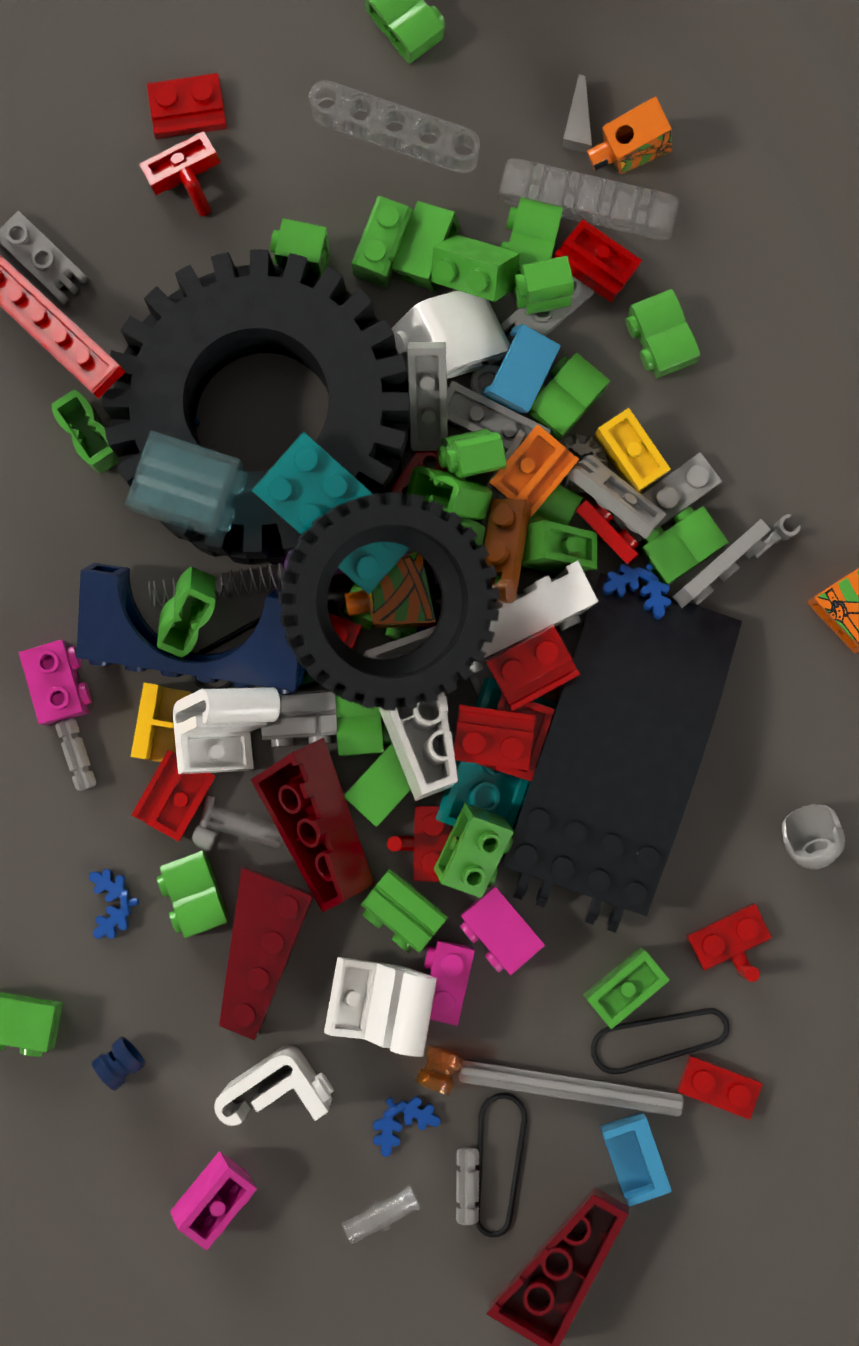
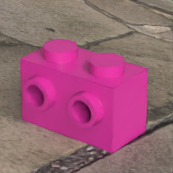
M62 639L18 652L38 724L49 726L68 718H76L90 713L87 705L92 703L90 690L86 682L81 683L77 668L82 667L81 658H76V646L71 647L69 642Z
M495 885L485 892L482 898H478L460 914L461 918L465 921L460 925V928L473 943H476L479 939L489 950L484 956L498 973L505 968L511 976L545 946Z
M439 938L437 939L436 947L428 946L423 968L430 970L429 975L437 978L430 1020L458 1026L475 953L473 946Z
M219 1151L170 1210L177 1229L207 1251L224 1232L227 1225L240 1209L246 1205L257 1190V1187L246 1170Z

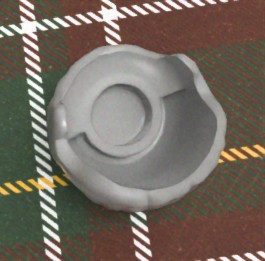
M811 804L803 806L788 814L782 823L785 849L790 857L804 868L813 870L826 867L833 863L844 850L846 838L835 811L827 805Z

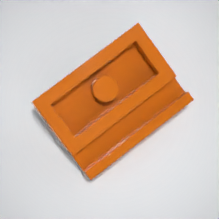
M537 424L506 461V468L499 470L489 484L507 499H526L532 504L531 518L579 461V458L569 452L566 447Z

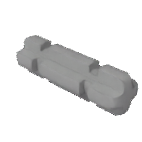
M73 718L59 721L55 727L59 738H63L64 741L61 743L69 770L74 772L75 775L72 777L75 789L83 791L94 787L96 779L93 771H89L88 768L91 764L83 739L78 737L77 734L80 732L77 721Z
M463 1147L457 1150L456 1165L460 1166V1170H456V1202L460 1203V1207H456V1221L461 1225H473L479 1221V1207L475 1206V1202H479V1170L475 1169V1165H479V1151L476 1148Z

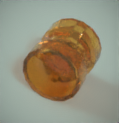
M429 1044L425 1054L427 1062L425 1067L419 1070L415 1081L430 1090L450 1095L454 1086L452 1078L454 1073L460 1070L464 1058L448 1049Z

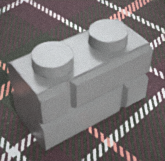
M329 690L279 694L280 713L278 719L275 722H267V725L261 727L262 740H271L272 747L294 746V739L309 738V744L324 738L326 744L331 743V736H337L335 694Z

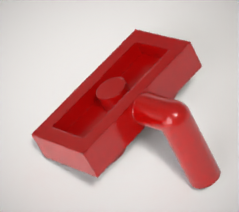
M204 131L139 164L156 196L183 183L198 215L206 216L211 212V207L196 175L206 172L209 168L221 162Z
M415 806L414 836H392L387 841V847L391 851H414L413 881L440 882L434 871V866L452 831L451 825L435 820L440 806Z
M751 903L686 935L704 971L731 958L740 977L749 982L757 981L760 977V972L750 964L744 951L772 938L755 903Z

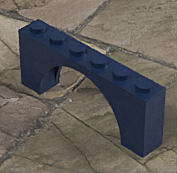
M92 563L81 570L76 658L88 659L91 665L108 666L112 663L125 665L126 670L135 672L146 671L147 669L160 670V674L167 677H180L186 674L197 676L196 679L198 681L206 683L225 680L233 682V685L239 688H253L255 685L274 687L277 689L278 694H289L292 691H296L304 682L305 668L299 664L294 657L293 649L288 646L285 638L286 631L284 626L281 625L279 614H282L281 604L278 603L279 592L282 590L274 589L265 597L259 623L246 642L225 652L214 654L189 652L181 658L157 648L158 634L153 631L142 617L134 600L130 583V568Z

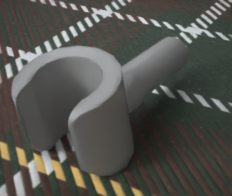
M786 514L774 524L773 532L763 541L766 545L754 554L756 558L780 540H789L800 531V525L792 532L784 529L783 522L791 514Z
M206 796L202 818L193 833L195 845L206 851L211 850L218 833L208 829L215 797Z

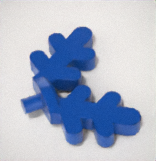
M621 564L618 569L620 575L613 571L609 572L606 578L608 582L602 588V592L605 595L616 592L618 597H623L626 592L625 586L629 585V590L635 592L639 587L638 580L646 582L647 585L642 587L640 595L642 597L649 595L650 598L646 600L643 607L647 611L652 609L653 616L657 620L663 618L665 609L669 608L671 604L669 598L662 596L668 594L670 587L667 584L658 582V577L652 573L654 566L651 564H647L645 569L638 567L632 569L625 564Z
M105 869L102 873L98 871L91 872L89 880L97 884L93 889L94 893L100 894L107 890L109 892L105 896L107 902H113L120 898L121 908L114 905L106 908V912L111 915L109 918L104 915L96 917V923L99 926L94 929L93 936L96 939L102 938L105 935L109 939L115 938L117 936V925L121 931L129 928L127 916L131 914L132 906L139 905V898H131L130 890L125 889L126 878L124 875L116 876L115 881H113V871L111 869Z
M414 1096L408 1102L402 1100L398 1103H395L392 1097L387 1098L385 1101L389 1108L383 1112L382 1118L373 1122V1129L375 1131L382 1129L381 1133L373 1137V1143L376 1146L381 1145V1154L384 1157H388L391 1154L392 1145L398 1146L400 1144V1138L392 1133L393 1130L397 1132L402 1130V1123L393 1118L400 1112L404 1113V1123L406 1125H411L413 1118L418 1120V1128L420 1130H425L426 1124L433 1127L439 1126L440 1118L433 1113L434 1105L428 1103L420 1108L419 1106L422 1103L420 1096Z

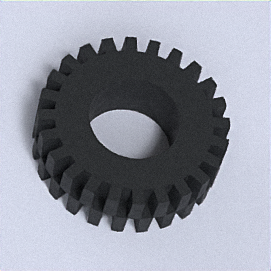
M263 249L250 250V265L235 267L229 252L211 256L214 268L213 273L198 278L191 265L180 269L175 273L180 289L167 297L156 286L144 298L150 311L147 318L141 322L130 315L120 331L128 346L124 353L113 350L110 353V357L124 369L125 373L114 383L113 389H108L102 395V407L112 422L111 427L105 428L108 445L119 458L120 464L117 465V468L125 482L133 489L140 502L173 535L179 539L183 538L191 542L199 551L215 557L216 553L227 555L234 563L252 565V559H267L272 565H278V563L283 565L288 552L294 550L299 541L297 539L301 534L251 491L268 471L250 472L233 469L217 462L202 450L197 436L195 417L205 387L223 367L248 355L260 353L279 354L301 362L318 376L329 394L327 417L323 429L315 442L372 494H384L390 484L394 485L401 474L402 457L404 451L408 450L410 441V398L406 365L403 355L398 354L394 333L387 320L379 321L375 317L372 300L361 289L357 290L353 295L346 291L343 275L327 266L321 276L313 274L308 259L289 253L286 266L274 265L269 251Z

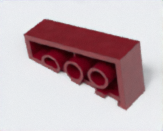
M324 738L290 753L250 779L322 913L374 884Z
M247 866L241 868L219 1026L255 1040L261 1031L314 896L309 891Z
M595 1187L490 1303L486 1314L539 1346H560L629 1214V1207Z

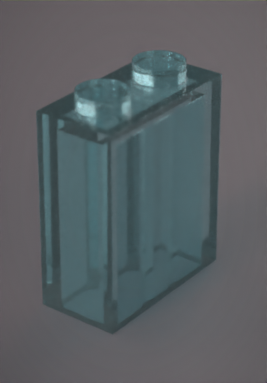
M150 430L125 505L133 512L220 540L222 532H228L232 525L235 509H232L231 505L235 494H242L247 480V473L243 472L244 465L238 458Z

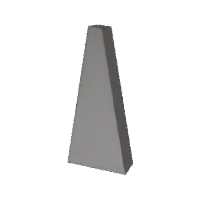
M579 74L562 148L586 153L587 150L592 148L586 76Z

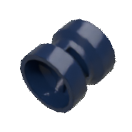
M123 1036L112 1044V1050L109 1053L100 1054L92 1061V1066L99 1078L114 1091L125 1083L126 1076L130 1073H137L146 1065L144 1058L137 1048Z

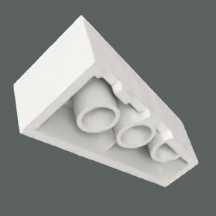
M578 561L566 566V569L556 578L550 579L548 575L534 582V584L523 590L524 593L516 594L513 603H500L498 601L493 603V609L499 610L498 621L491 620L489 631L495 632L492 643L485 642L481 649L486 653L482 662L552 624L555 627L559 626L561 631H564L582 622L579 616L595 605L598 600ZM476 661L470 666V669L473 671L472 675L484 669L482 664Z
M436 626L367 650L364 656L376 659H391L406 655L421 646L429 638ZM444 692L437 695L439 700L430 704L425 702L417 703V708L405 709L403 707H395L396 710H383L379 708L415 801L449 789L458 782L452 734L449 731L447 716L448 705Z

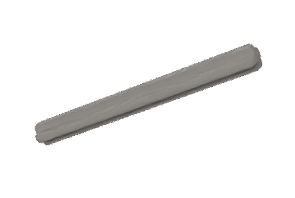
M463 1060L459 1070V1081L461 1083L674 1117L681 1116L684 1104L683 1096L677 1093Z

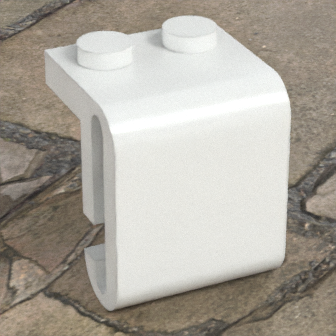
M454 291L419 302L392 328L396 349L399 355H403L408 383V342H446L447 379L475 371L482 366L481 362L488 361V364L491 365L501 362L511 346L489 300L461 291Z
M274 687L200 689L176 701L173 708V723L178 774L236 772L254 769L250 732L267 725V722H275L278 719L280 697L277 689Z
M337 957L324 1033L330 1036L365 1039L382 1048H390V1051L394 1053L423 1057L437 978L404 966Z
M285 1045L229 1082L216 1099L214 1109L219 1120L226 1125L235 1126L243 1123L251 1108L245 1100L238 1104L232 1101L284 1065H289L291 1068L259 1089L251 1101L257 1112L294 1088L316 1121L329 1111L333 1100L331 1093L334 1090L322 1072L318 1075L315 1073L299 1048L293 1045Z

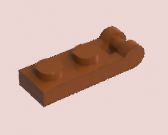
M492 499L484 540L489 556L484 559L487 566H494L497 576H502L497 584H495L496 577L491 578L492 587L499 588L500 599H497V601L500 603H513L516 598L532 504L526 499Z

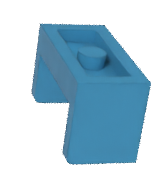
M521 324L513 327L510 335L514 337L513 342L492 385L485 386L481 392L487 398L518 414L529 412L561 347L560 344Z
M642 1111L600 1125L609 1156L628 1207L672 1192L649 1123Z

